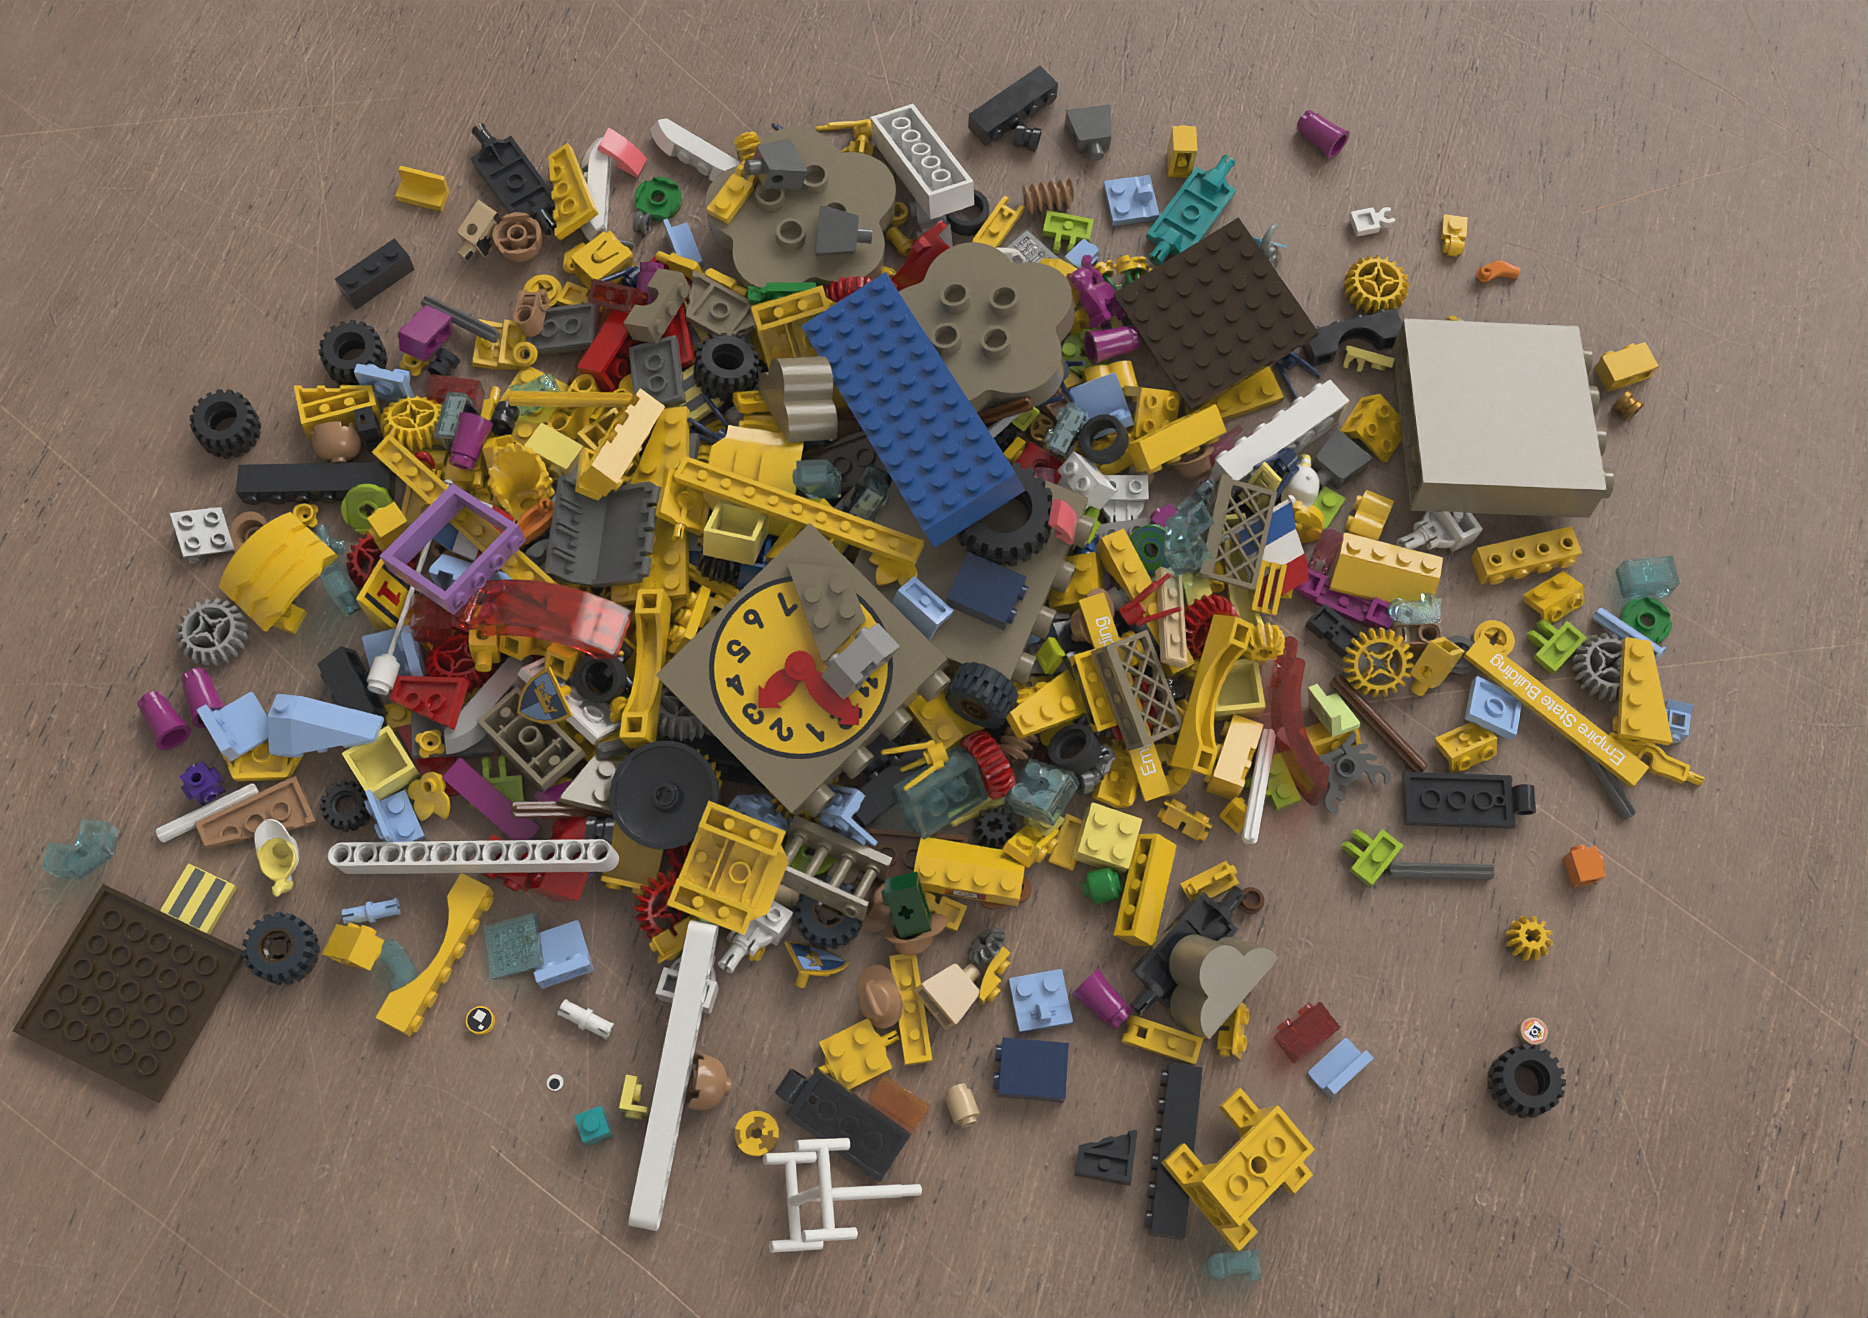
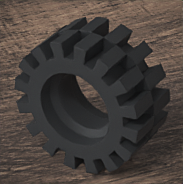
M341 780L340 785L336 782L333 783L332 786L334 788L331 790L327 788L325 790L327 795L321 796L320 800L323 802V804H320V809L323 811L321 812L322 816L331 826L337 830L341 829L343 832H348L349 828L355 831L357 830V825L363 827L365 825L363 821L365 819L369 821L371 817L364 803L368 798L363 787L351 780L349 783L346 780ZM345 797L354 798L356 800V808L352 813L341 815L337 812V804L341 799Z

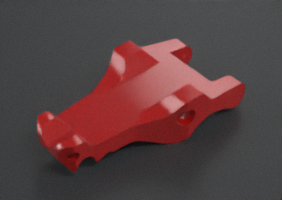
M942 220L914 240L905 263L890 279L898 292L921 283L925 279L932 262L941 253L950 248L938 236L947 227Z

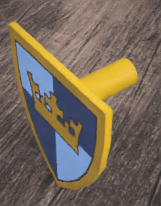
M548 667L531 677L524 686L519 698L517 713L528 720L541 724H553L573 716L565 699V696L571 693V689L568 685L560 687L551 667Z
M792 941L784 942L799 971L795 985L799 988H805L809 975L828 977L830 974L843 970L850 963L839 955L817 946Z

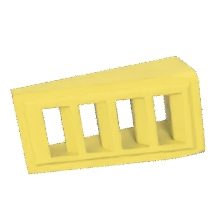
M1264 462L1249 480L1248 484L1260 485L1262 488L1276 491L1282 479ZM1241 491L1238 496L1242 500L1246 499V496L1244 495L1243 491ZM1258 494L1253 497L1260 511L1267 506L1269 496ZM1249 501L1244 502L1255 513Z

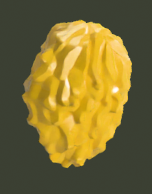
M517 442L515 444L507 443L505 447H499L498 452H496L495 457L492 459L491 468L488 470L490 478L487 485L491 487V493L495 495L496 501L518 522L520 517L531 507L538 504L540 500L544 498L552 499L555 494L551 486L553 479L549 477L545 463L532 448Z

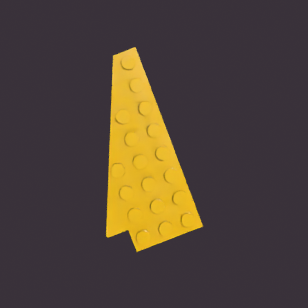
M687 406L663 409L630 484L650 481L656 486L661 487L664 471L668 468L677 471L684 456L689 457V422L687 421L689 409ZM657 517L656 529L649 531L655 534L652 555H646V557L651 558L649 577H644L642 583L612 586L611 603L621 606L636 604L638 589H664L671 600L688 598L689 531L684 530L682 542H675V540H672L675 526Z

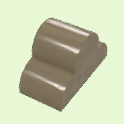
M825 356L773 359L769 366V372L762 373L759 378L758 391L787 442L837 439V412L832 400L833 375L828 359Z
M516 686L481 716L477 722L523 777L536 789L540 788L545 792L586 755L556 723L541 724L528 720L518 714L517 709L522 690Z
M1194 934L1182 938L1173 948L1169 961L1171 976L1178 984L1170 1001V1011L1173 1020L1179 1027L1210 1039L1279 958L1270 949L1235 937H1224L1215 941Z

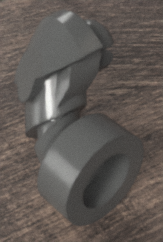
M1101 745V753L1094 766L1083 774L1071 776L1074 784L1073 788L1077 794L1091 793L1094 786L1101 782L1100 779L1104 780L1112 762L1115 760V753L1110 747Z

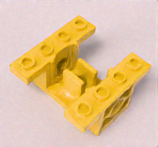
M1242 1088L1235 1089L1218 1106L1240 1133L1239 1137L1241 1139L1217 1163L1202 1165L1185 1143L1180 1144L1162 1162L1164 1167L1235 1252L1240 1251L1258 1233L1248 1218L1281 1184L1290 1194H1295L1312 1177L1313 1174L1303 1161L1315 1150L1279 1105L1258 1109ZM1252 1160L1257 1164L1253 1168L1251 1167Z

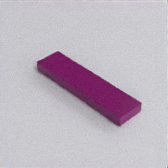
M459 758L442 777L513 840H531L541 829V826L532 818H514L511 815V805L513 802L462 758Z

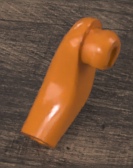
M1498 260L1479 268L1476 272V278L1482 283L1489 282L1498 277L1517 280L1520 268Z

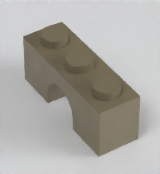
M657 269L647 285L654 302L646 306L635 305L624 321V325L633 340L654 344L659 342L691 289L682 272Z

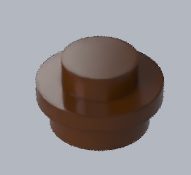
M1247 887L1242 890L1240 894L1245 893L1247 897L1238 905L1239 908L1247 914L1258 913L1263 908L1265 902L1262 892L1254 887Z

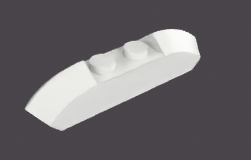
M669 119L657 120L650 128L652 137L660 149L669 156H676L683 163H689L694 166L701 174L709 175V180L714 181L724 171L741 163Z
M603 137L598 138L586 151L581 164V170L585 171V181L599 215L581 226L583 233L589 241H592L603 231L607 232L612 158L597 150Z

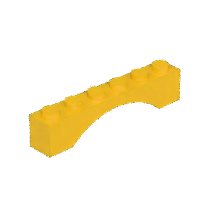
M1124 528L1100 539L1095 547L1106 571L1114 577L1129 600L1132 601L1153 583ZM1157 590L1141 602L1147 611L1143 615L1144 617L1158 613ZM1158 619L1146 624L1160 647ZM1188 648V665L1183 668L1162 663L1160 660V665L1167 681L1187 673L1195 665Z
M638 589L635 608L637 634L636 668L631 694L622 713L619 737L629 749H637L645 744L656 742L663 682L656 674L665 666L672 601L664 589Z
M1213 615L1171 766L1190 773L1211 776L1218 752L1214 735V713L1217 699L1230 669L1247 650L1253 624L1234 616Z
M463 873L459 875L447 896L449 906L448 927L438 954L429 967L415 980L388 995L375 1017L381 1023L408 1037L413 1032L419 1030L424 1020L422 1017L427 1007L431 1008L438 997V988L441 983H446L452 973L451 966L455 959H459L466 949L465 942L469 935L475 934L480 925L479 918L483 911H488L493 903L494 893L489 886Z

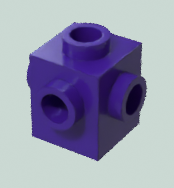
M204 762L191 765L184 774L179 776L185 784L181 789L189 800L194 798L202 806L225 792L220 783L223 778L214 766L209 768Z

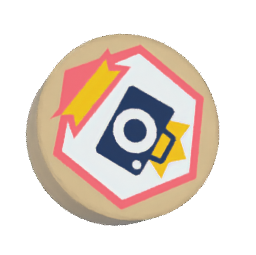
M1531 1017L1519 1025L1518 1035L1524 1044H1529V1046L1539 1045L1546 1040L1548 1029L1542 1020Z

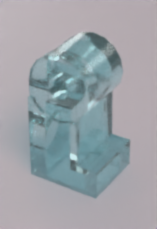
M552 374L541 375L536 380L521 386L517 383L509 387L510 391L561 392ZM543 406L517 407L521 416H524Z
M1421 593V600L1406 601L1397 598L1390 603L1388 614L1390 618L1402 624L1440 623L1442 597L1432 593Z
M387 939L384 941L379 958L390 967L395 975V978L389 981L395 991L415 980L420 973L406 950L396 940Z
M1258 1250L1218 1253L1210 1256L1205 1262V1272L1212 1280L1219 1281L1227 1278L1229 1275L1246 1274L1247 1282L1262 1280Z

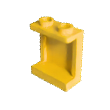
M614 821L612 847L618 853L619 861L614 869L602 873L600 881L606 882L605 887L621 890L622 885L632 887L631 893L643 895L644 891L640 889V886L649 887L650 885L647 880L649 877L657 880L663 850L651 849L638 844L630 839Z

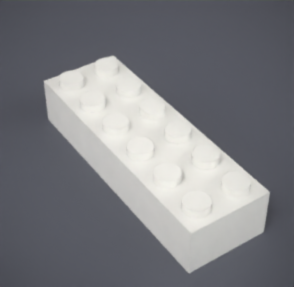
M914 104L870 117L872 141L930 219L974 205L973 180Z
M1328 380L1323 385L1321 383L1315 385L1310 390L1309 395L1304 398L1302 396L1297 398L1288 410H1280L1273 416L1271 422L1260 424L1248 438L1244 436L1239 439L1233 449L1222 451L1215 458L1216 462L1212 468L1210 484L1213 486L1215 478L1221 474L1231 476L1233 480L1248 483L1257 471L1253 469V466L1276 454L1282 448H1290L1296 454L1340 423L1348 406L1349 399L1331 380ZM1271 462L1268 465L1271 468L1274 464ZM1232 487L1231 497L1240 492L1241 489Z

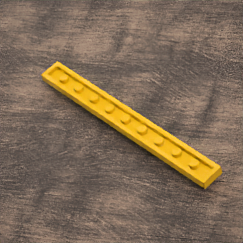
M390 434L372 452L430 505L449 487ZM465 506L449 521L482 552L501 535L488 521ZM520 550L516 551L500 568L540 604L558 586L553 579Z
M684 456L673 476L674 481L803 528L811 523L822 535L912 567L915 566L924 547V540Z

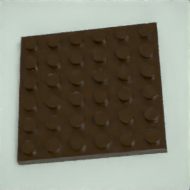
M1239 217L1113 293L1115 300L1131 324L1137 329L1139 336L1191 413L1319 336V332Z
M102 884L12 1031L160 1103L244 959L242 956L243 950Z

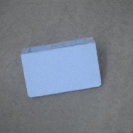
M668 219L663 220L665 234L672 252L696 261L700 267L704 266L688 223L671 227Z
M915 576L898 589L891 603L928 640L933 638L937 628L954 611Z
M1344 1038L1307 1072V1075L1330 1098L1374 1058L1367 1050L1361 1054L1349 1039Z

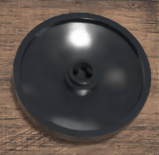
M656 741L635 749L618 766L610 787L611 811L620 829L638 844L657 850H672L692 843L708 801L719 804L718 780L709 762L695 749L674 741Z

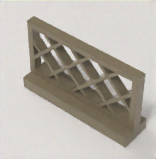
M1221 474L1214 480L1193 576L1202 579L1208 578L1253 591L1257 585L1277 491L1233 480L1231 476ZM1232 487L1240 488L1246 499L1236 504L1231 497ZM1258 494L1269 496L1267 507L1261 511L1253 500V497ZM1249 501L1256 514L1245 520L1238 506ZM1234 510L1241 523L1230 529L1225 517L1226 513ZM1258 516L1263 526L1261 532L1254 535L1247 522ZM1243 525L1250 538L1239 544L1232 531ZM1228 534L1235 547L1224 553L1220 546V539ZM1252 541L1257 548L1256 556L1248 559L1242 546ZM1238 550L1244 563L1234 569L1227 555ZM1223 559L1230 571L1223 576L1213 573L1215 562ZM1247 565L1252 574L1250 583L1241 581L1236 573L1237 570Z
M1148 630L1091 651L1128 751L1147 746L1151 742L1181 730L1183 723ZM1139 638H1141L1145 648L1143 654L1134 649ZM1116 647L1126 651L1124 662L1120 660ZM1132 655L1141 660L1138 670L1129 665ZM1146 664L1150 665L1153 669L1152 679L1144 674ZM1127 672L1136 676L1133 687L1129 684L1126 676ZM1142 680L1150 685L1147 695L1139 691ZM1156 689L1162 693V703L1153 699ZM1136 697L1145 701L1142 711L1138 708ZM1151 705L1159 709L1157 719L1148 715ZM1165 713L1171 717L1174 725L1171 728L1162 724ZM1146 721L1154 725L1153 733L1150 737L1145 727Z

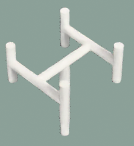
M848 1138L796 1140V1152L765 1153L763 1155L764 1165L785 1164L790 1240L770 1241L769 1251L775 1253L822 1250L823 1241L857 1239L858 1232L856 1227L835 1228L833 1201L920 1196L922 1193L921 1185L898 1184L832 1188L829 1151L849 1150L850 1140ZM818 1157L820 1186L798 1193L796 1164L815 1163ZM810 1201L821 1202L823 1229L803 1230L801 1234L799 1205Z

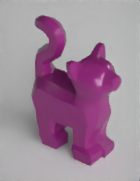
M1084 255L1081 259L1082 268L1068 273L1067 279L1070 287L1078 292L1080 303L1090 318L1088 323L1090 329L1098 327V324H1101L1102 327L1108 326L1113 316H1117L1118 321L1124 319L1127 316L1114 298L1113 293L1116 292L1115 289L1091 265L1092 256Z

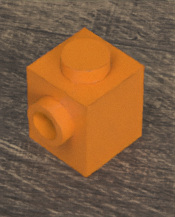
M1586 844L1574 846L1563 857L1572 888L1595 884L1606 877L1604 871L1605 861L1602 854L1598 852L1597 846L1587 848Z

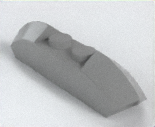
M529 655L522 661L510 656L461 710L455 731L448 727L445 728L446 754L463 751L479 742L486 735L477 720L516 686L523 690L527 683L517 674L521 668L533 663V656Z

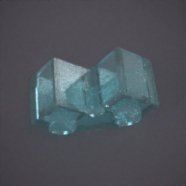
M1203 501L1183 507L1166 519L1164 555L1176 576L1196 570L1212 558L1200 536L1201 533L1214 524Z
M81 819L75 845L48 843L42 870L53 877L81 880L113 857L119 830L106 821Z

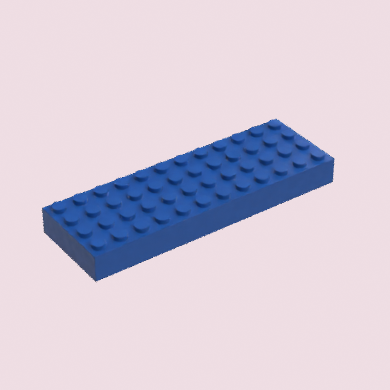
M886 272L801 326L817 354L828 359L833 381L934 547L942 544L1026 491L1016 472Z

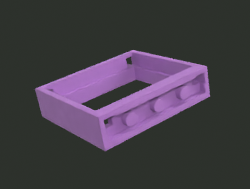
M452 483L380 555V558L390 572L454 615L485 585L486 581L497 570L502 568L504 563L519 550V547L526 539L517 524ZM465 506L502 530L503 533L444 591L407 566V564Z

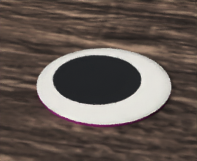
M558 1074L551 1075L547 1080V1087L552 1091H558L563 1086V1078Z

